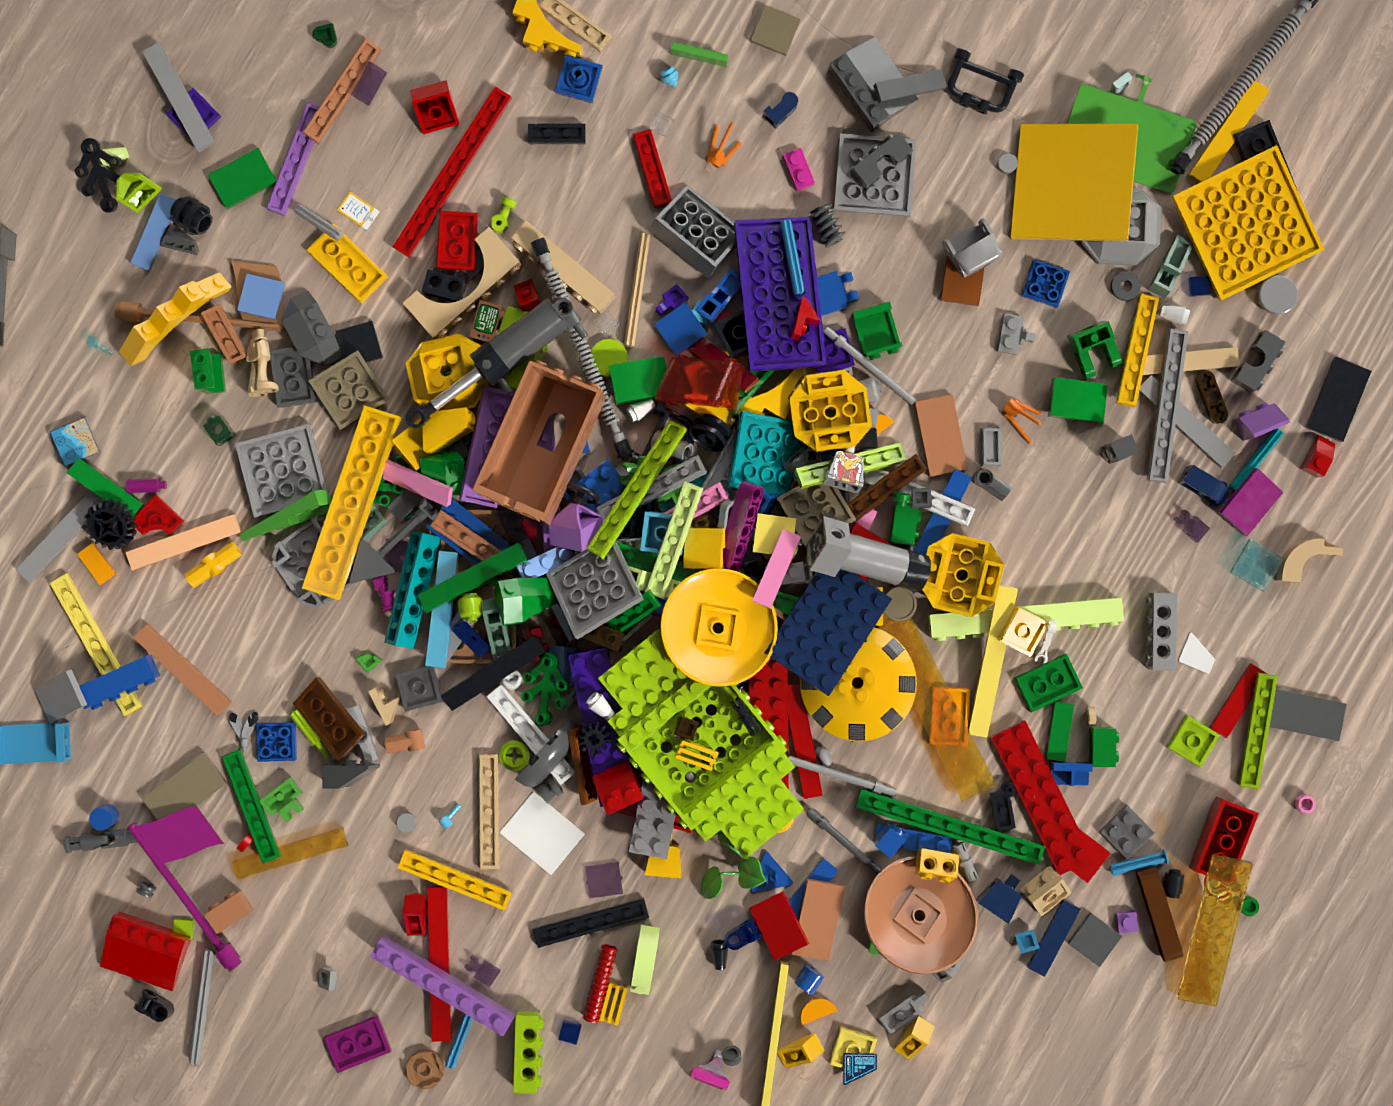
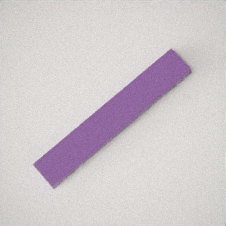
M308 102L266 207L267 210L284 217L287 214L314 144L313 140L302 133L319 108V106Z

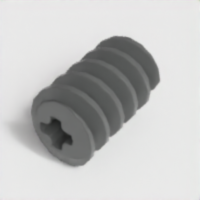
M832 204L822 205L810 212V214L815 213L812 216V220H818L815 223V227H821L818 233L824 234L821 238L822 241H828L825 244V248L843 240L842 236L846 233L845 231H838L842 224H835L839 218H832L836 213L835 211H829Z

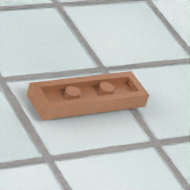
M215 305L201 312L229 365L245 358L247 352L221 305Z

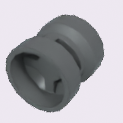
M554 777L549 779L547 784L537 787L538 792L547 804L553 800V797L564 793Z

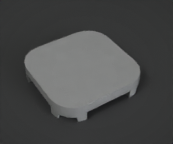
M317 516L311 519L310 522L290 536L279 541L274 546L275 548L272 553L271 562L274 568L278 570L297 597L296 600L301 605L307 607H321L333 600V598L302 589L326 516ZM356 551V554H355V557H354V560H353V563H352V566H351V569H350V572H349V575H348V578H347V581H346V584H345V587H344L343 592L346 591L347 589H349L350 587H352L354 584L357 583V582H355V583H350V582H349L350 577H351V573H352V569H353V566H354L355 558H356V555H357V551Z

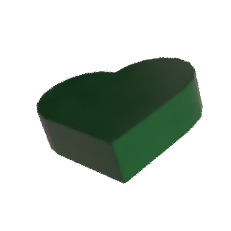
M333 23L318 26L313 30V37L317 42L323 43L327 48L336 46L337 36Z

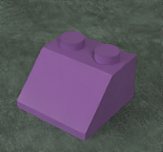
M1267 402L1256 406L1257 410L1253 412L1246 410L1239 413V418L1234 419L1243 441L1258 437L1290 423L1289 418L1275 403L1268 405Z

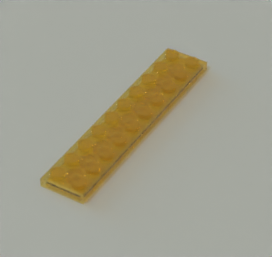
M911 617L905 621L892 620L878 627V629L889 633L897 639L910 655L917 680L913 706L961 801L963 802L996 786L913 618Z

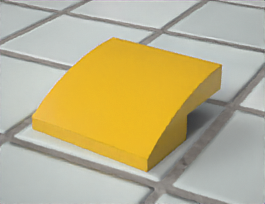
M689 528L684 544V568L722 569L725 528Z

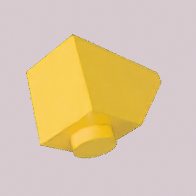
M918 1016L908 1025L893 1050L910 1060L928 1045L934 1026Z
M816 1033L802 1036L778 1049L777 1053L785 1068L811 1063L824 1051V1048Z

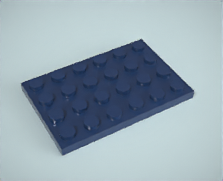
M840 569L836 576L833 577L816 572L778 629L776 644L773 647L770 658L829 696L892 598L855 573ZM772 642L769 644V646L767 647L766 651L764 652V653H766L767 655H768V653H769V651H770V648H771V646H772Z

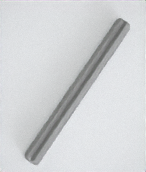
M205 949L202 955L189 1057L190 1064H199L201 1061L214 960V950Z

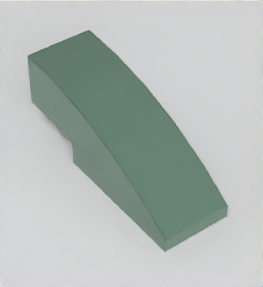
M1179 235L1175 237L1148 290L1163 298L1167 297L1177 277L1183 270L1193 247L1192 242Z

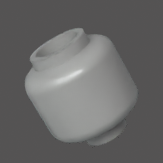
M874 378L859 381L867 388L869 404L877 402L880 396H882L879 381H875Z

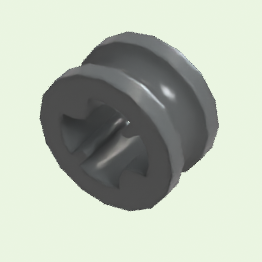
M141 881L139 883L140 888H137L136 892L142 896L152 898V892L156 891V887L151 883Z

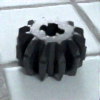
M588 722L589 730L582 726L581 730L584 733L578 734V737L583 739L578 744H585L584 752L590 748V755H593L594 749H596L598 755L601 754L600 747L603 750H607L608 747L604 743H611V739L605 738L611 734L610 731L603 733L606 725L598 728L599 722L595 723V727L592 726L591 722ZM593 734H597V738L600 740H596V743H593L589 736L592 737Z

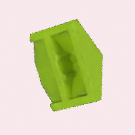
M123 173L117 179L116 200L139 213L162 188L141 173Z

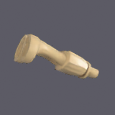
M257 329L251 332L252 339L249 340L250 345L248 346L246 362L251 363L249 386L247 388L248 396L255 398L265 397L267 393L279 391L278 384L267 379L266 367L267 362L270 360V350L267 337H264V330Z

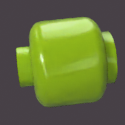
M476 593L463 594L462 598L458 600L459 617L466 619L467 623L477 622V618L483 616L482 598L478 597Z

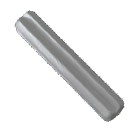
M299 204L295 208L297 215L336 241H339L343 236V232L303 205Z

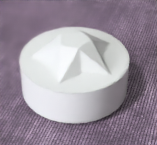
M518 671L502 679L503 686L509 690L518 688L521 683V675Z

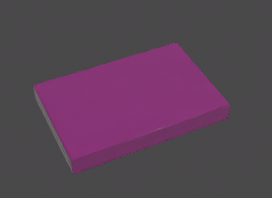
M1254 468L1219 513L1241 534L1248 536L1283 494V491L1261 470Z
M379 1015L323 1037L337 1073L392 1051Z

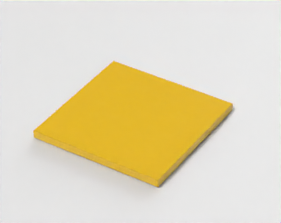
M1021 124L1011 239L1128 241L1138 124Z

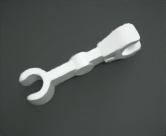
M1054 620L1048 621L1049 624L1042 646L1035 652V662H1037L1040 656L1044 657V664L1048 660L1047 650L1051 645L1053 634L1057 631V621Z

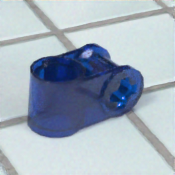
M754 918L742 922L739 926L726 933L725 941L729 949L738 950L763 936L756 927ZM738 936V943L731 944L729 942L730 937Z

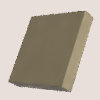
M765 5L751 42L786 56L800 19Z

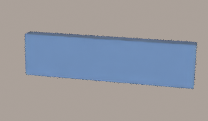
M162 193L159 194L130 262L131 264L147 271L151 270L161 247V240L166 235L172 221L170 209L176 199Z

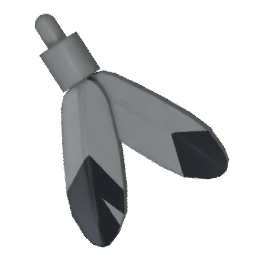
M258 712L250 714L245 725H243L238 715L235 713L229 714L230 724L240 738V746L243 747V752L247 751L248 738L258 722Z

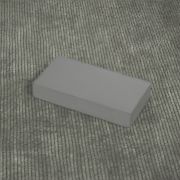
M981 428L982 466H1002L1001 428Z

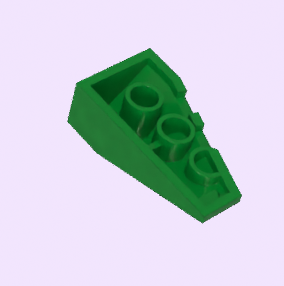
M548 578L498 581L494 588V595L503 626L523 623L528 618L536 614L538 615L543 610L559 603Z

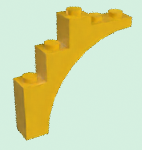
M537 0L516 1L512 12L514 19L523 25L528 23L523 38V43L527 50L534 53L537 51L543 52L544 47L547 46L546 48L553 52L559 50L564 52L565 55L581 58L583 53L582 45L569 40L559 33L545 18L538 6Z
M219 272L199 282L191 281L180 286L170 301L155 308L149 320L132 328L119 353L130 366L146 360L155 346L173 328L203 305L228 292L231 289L230 284Z
M805 368L793 369L778 386L766 393L751 397L736 415L739 417L740 411L765 415L762 411L766 410L777 418H789L791 416V406L788 397L792 396L797 389L795 387L798 380H803L807 371H805ZM697 389L693 390L684 406L696 414L707 413L723 420L729 427L732 426L735 420L734 414L720 404L722 398L707 395Z

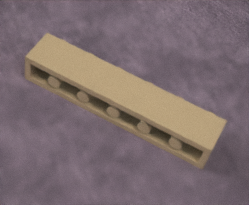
M525 221L512 237L513 246L521 253L523 250L528 253V258L537 265L540 261L536 257L530 243L544 237L550 251V262L553 270H558L559 273L556 275H560L561 278L559 280L562 279L563 281L560 285L564 284V289L570 288L573 291L572 295L577 300L581 301L583 299L588 303L586 307L593 313L598 312L602 314L615 298V294L528 221Z

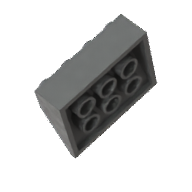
M876 37L847 51L829 64L828 71L871 132L918 101L917 96L878 103L873 85L877 82L903 76Z
M689 185L654 219L649 229L652 234L707 278L718 269L736 247L734 222Z

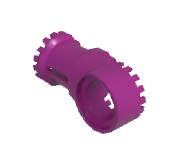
M385 575L373 578L374 588L378 592V596H381V612L387 611L389 608L392 610L395 600V590L388 591V581L386 582L388 579Z

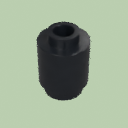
M1169 869V872H1165L1163 888L1166 897L1180 898V894L1183 893L1185 875L1181 874V870Z

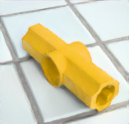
M234 542L228 543L216 553L213 552L203 558L200 564L185 573L186 580L193 588L197 587L210 577H215L223 572L226 566L241 557V550Z

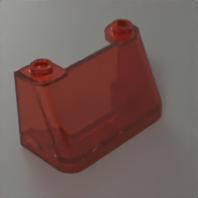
M676 354V357H672L656 391L655 400L676 406L688 404L737 411L744 365L737 363V359L725 358V361L687 358V355Z

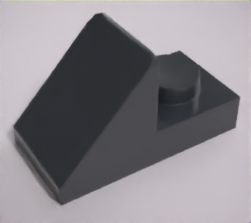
M754 541L748 542L743 558V567L746 576L752 580L762 579L764 575L761 553H753Z

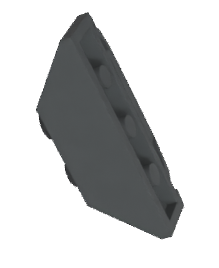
M305 291L290 298L282 323L299 356L325 367L343 359L336 338L318 303L310 292Z

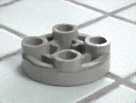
M1272 276L1266 279L1259 287L1257 303L1268 313L1275 315L1286 313L1297 302V287L1291 279L1285 276Z

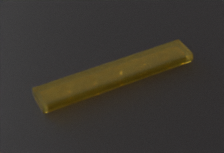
M344 827L279 846L282 857L262 864L258 853L233 860L232 864L237 880L337 850L349 844Z

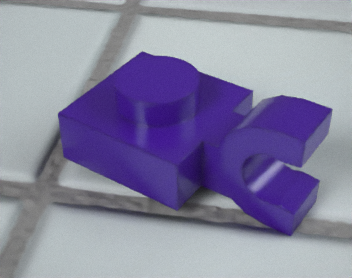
M675 284L662 295L665 301L658 305L655 311L659 316L663 315L670 307L674 311L689 300V297L678 284Z

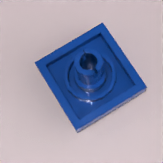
M566 55L555 91L556 94L593 104L603 65Z

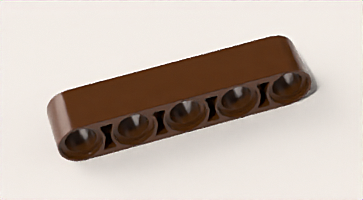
M1154 866L1136 872L1162 960L1168 962L1183 957V950L1157 868Z

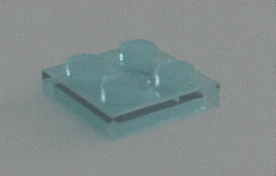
M1248 539L1230 573L1265 592L1284 558L1257 542Z

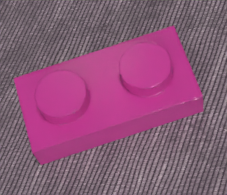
M801 148L783 154L796 191L815 185Z

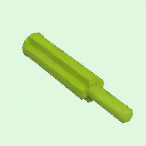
M297 709L294 710L289 716L312 746L315 745L325 759H329L330 755L320 743L321 739L300 712Z

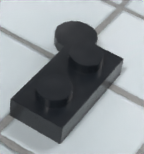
M1011 782L1003 783L1001 791L989 792L996 831L1016 828L1012 802L1010 800V797L1016 793V787Z

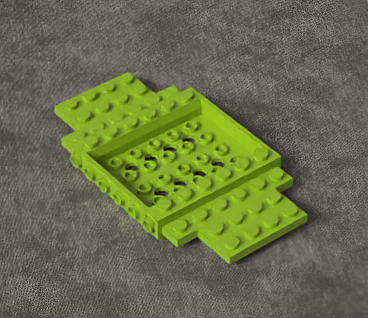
M659 628L598 677L600 682L622 707L621 710L607 720L619 735L616 737L619 741L616 745L623 753L628 752L631 756L628 760L635 768L638 766L643 771L641 776L645 781L654 784L656 788L653 791L660 799L664 797L668 803L665 805L673 814L676 811L680 816L678 821L684 829L687 827L691 831L695 829L705 842L721 830L742 857L746 859L805 810L781 781L785 775L795 768L785 755V752L788 751L785 747L787 743L780 735L776 736L773 733L775 728L768 720L764 721L761 718L762 712L756 705L752 706L749 703L750 697L744 690L740 692L736 687L738 684L720 687L708 686L698 683L681 673L671 662L664 649ZM737 697H740L747 710L753 713L752 717L761 728L758 733L755 731L753 736L750 735L744 724L738 721L737 714L729 705L732 700L735 702ZM714 704L717 711L714 715L710 716L706 713V707ZM680 716L689 719L700 717L702 720V724L697 728L693 741L685 740L712 750H716L718 747L725 748V756L722 758L716 757L712 771L702 770L701 767L675 758L681 740L676 738L674 731ZM734 734H738L741 738L738 745L730 743V737ZM665 741L670 742L672 745L668 753L661 751V744ZM684 745L683 747L685 749L705 755L710 758L712 756L711 754L688 747L686 745ZM681 752V755L702 761V759ZM690 771L696 774V779L692 783L685 780L686 773Z

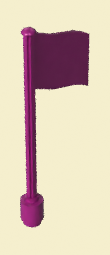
M197 806L181 809L153 822L141 825L131 823L127 827V831L131 832L216 947L214 956L223 968H227L229 972L242 963L239 959L240 955L230 942L226 944L221 941L164 864L188 857L207 847L224 844L219 835Z

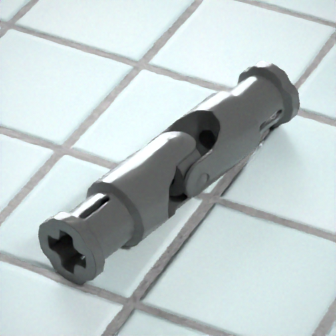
M119 829L99 833L100 835L88 833L72 838L66 836L64 839V849L68 854L76 850L84 852L97 848L128 846L130 843L138 842L129 830ZM111 833H113L115 836V842L113 844H111L112 838L109 835Z

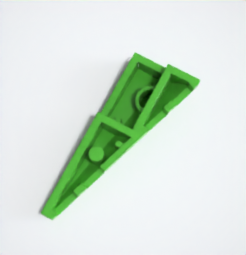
M325 490L313 491L240 534L242 541H247L274 530H281L306 522L317 516H324V514L328 513L332 497Z

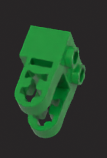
M1100 321L1067 335L1080 371L1085 379L1096 375L1088 351L1091 350V347L1101 344L1111 368L1122 364L1109 321Z

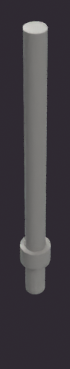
M829 327L823 331L824 334L834 341L838 348H843L910 405L915 402L916 399L847 343L846 338L842 335L839 336Z
M788 755L789 760L795 766L872 789V792L878 794L884 793L894 797L896 795L897 789L885 786L881 782H872Z

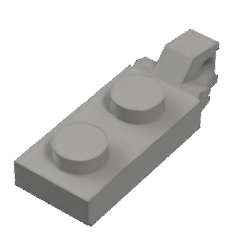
M925 991L918 995L913 993L878 1018L889 1034H892L919 1015L921 1010L924 1009L923 1004L930 1000Z

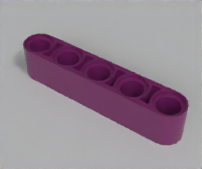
M743 481L738 487L725 529L722 569L740 571L763 497V488L761 486Z

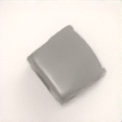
M984 218L979 220V225L960 232L949 241L945 239L942 242L946 254L963 278L970 276L1003 256L995 236Z

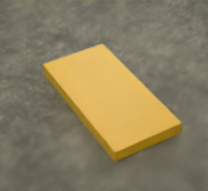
M323 232L306 250L361 304L388 278L344 233L341 239L336 241Z

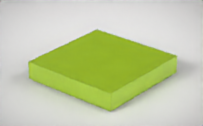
M1185 715L1166 748L1201 768L1220 734L1190 716Z

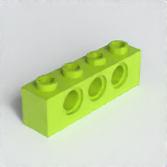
M517 1011L513 1093L537 1094L538 1087H542V1075H539V1068H542L543 1056H539V1049H543V1037H540V1029L544 1027V1017H540L541 1011ZM532 1029L535 1035L527 1036L525 1030ZM530 1048L533 1050L534 1054L528 1056L525 1054L524 1050ZM531 1068L533 1074L527 1075L523 1069Z

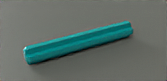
M1276 428L1269 434L1231 482L1229 487L1233 491L1239 488L1254 468H1258L1284 435L1280 429Z

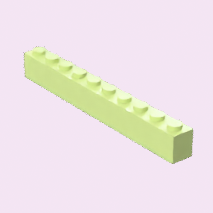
M1122 598L1018 606L1047 622L1049 620L1057 621V631L1061 630L1062 626H1068V629H1080V625L1087 624L1088 628L1099 627V623L1115 626L1118 625L1119 621H1124ZM985 609L972 618L954 613L927 614L929 637L934 638L935 641H944L948 636H954V639H965V635L973 634V638L985 637L984 633H988L993 609Z

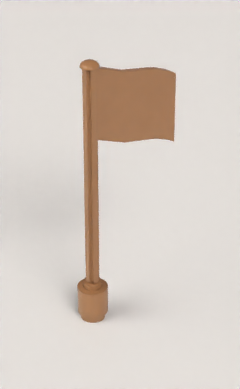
M230 261L235 273L238 305L246 274L281 281L277 266ZM283 295L276 320L242 312V319L228 318L233 327L287 332L282 323L285 314ZM122 301L115 305V317L120 318L122 321L141 322L145 317L150 318L154 311L145 309L141 303ZM191 314L183 320L185 322L207 324L203 316Z

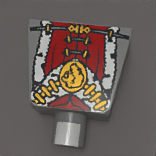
M855 447L844 448L843 452L836 451L827 469L823 485L858 494L864 484L863 458L854 455Z

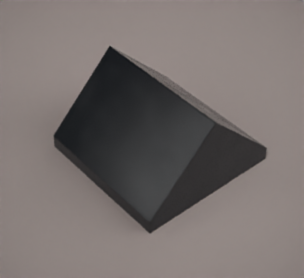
M743 310L714 323L721 343L730 358L747 351Z

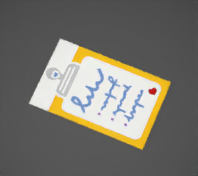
M352 192L348 193L337 209L366 230L380 212Z

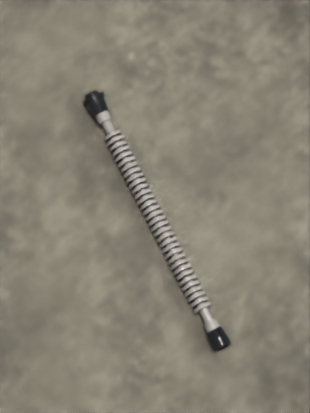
M1302 0L1297 6L1298 9L1294 13L1290 12L1192 135V143L1186 146L1182 152L1180 151L1174 159L1169 161V169L1172 173L1179 175L1186 172V168L1191 163V158L1194 156L1197 147L1205 145L1302 22L1300 17L1303 13L1313 8L1319 0Z
M543 237L531 242L530 244L536 257L539 258L540 263L544 265L547 274L544 275V278H549L546 280V283L551 282L548 284V287H553L550 289V292H554L551 294L552 297L556 296L554 302L568 297L567 293L563 294L566 292V289H561L565 286L564 284L560 285L563 281L562 279L558 280L561 278L560 275H556L559 273L558 270L554 271L551 265L550 251L545 238ZM566 304L559 307V311L562 310L561 313H567L570 309ZM574 328L568 330V334L572 333L569 335V338H574L571 340V343H576L573 345V348L577 347L575 353L580 352L576 354L577 357H582L578 359L579 362L583 361L580 365H585L582 370H587L584 373L585 376L589 375L586 379H591L588 384L591 382L600 386L601 390L606 389V386H601L605 384L604 381L600 382L603 378H598L601 375L600 372L596 373L599 370L598 367L594 368L597 364H592L595 359H590L593 357V354H588L591 352V349L586 350L589 345H584L587 343V340H582ZM608 395L600 412L604 411L601 416H606L603 420L604 422L608 420V423H605V425H610L613 432L614 446L618 454L616 457L624 461L631 458L632 453L635 451L631 449L623 432L619 430L617 422L620 420L619 418L615 419L618 416L617 414L613 415L616 410H611L614 405H609V403H612V400H607L610 398V395Z

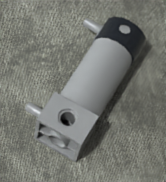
M823 516L807 542L810 570L835 577L841 569L919 592L926 585L930 575V557L913 551L912 545H907L905 549L851 534L848 523Z

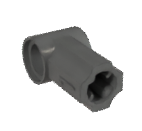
M977 470L973 475V482L977 486L982 487L1000 501H1003L1010 493L1012 487L993 475L990 470ZM981 473H985L987 476L985 483H981L979 480Z

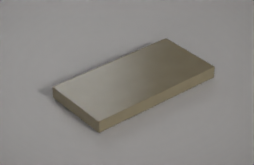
M203 752L143 797L142 800L155 818L159 820L181 809L197 806L228 782L207 754Z

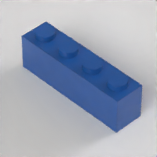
M152 655L144 656L80 685L79 687L87 703L84 709H98L103 706L102 702L107 700L113 702L120 699V694L127 692V694H131L139 690L138 686L142 684L148 686L155 683V678L161 675Z

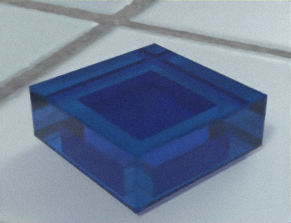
M1208 276L1188 278L1190 297L1211 295L1210 279Z
M563 1020L558 1040L577 1045L582 1024Z

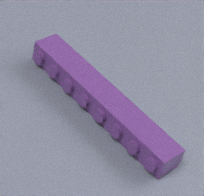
M385 935L378 941L370 955L371 958L501 1036H504L516 1015Z

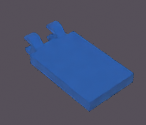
M837 271L817 277L821 317L847 309L846 303L858 300L857 290L847 294L844 284L853 281L851 272L838 276Z

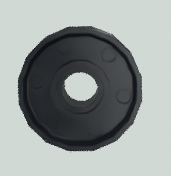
M707 413L698 414L694 419V424L688 430L690 438L697 445L713 452L723 451L726 442L732 435L730 427L723 420Z

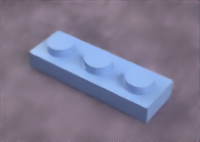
M556 547L515 568L520 578H537L573 558L574 554L571 549Z

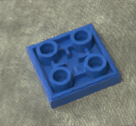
M1034 259L1021 297L1058 308L1070 271Z
M686 302L654 324L676 356L707 335V332Z
M295 722L256 723L257 762L297 760Z

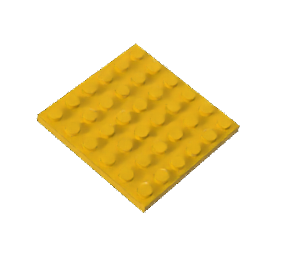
M1277 145L1171 197L1219 301L1324 250Z

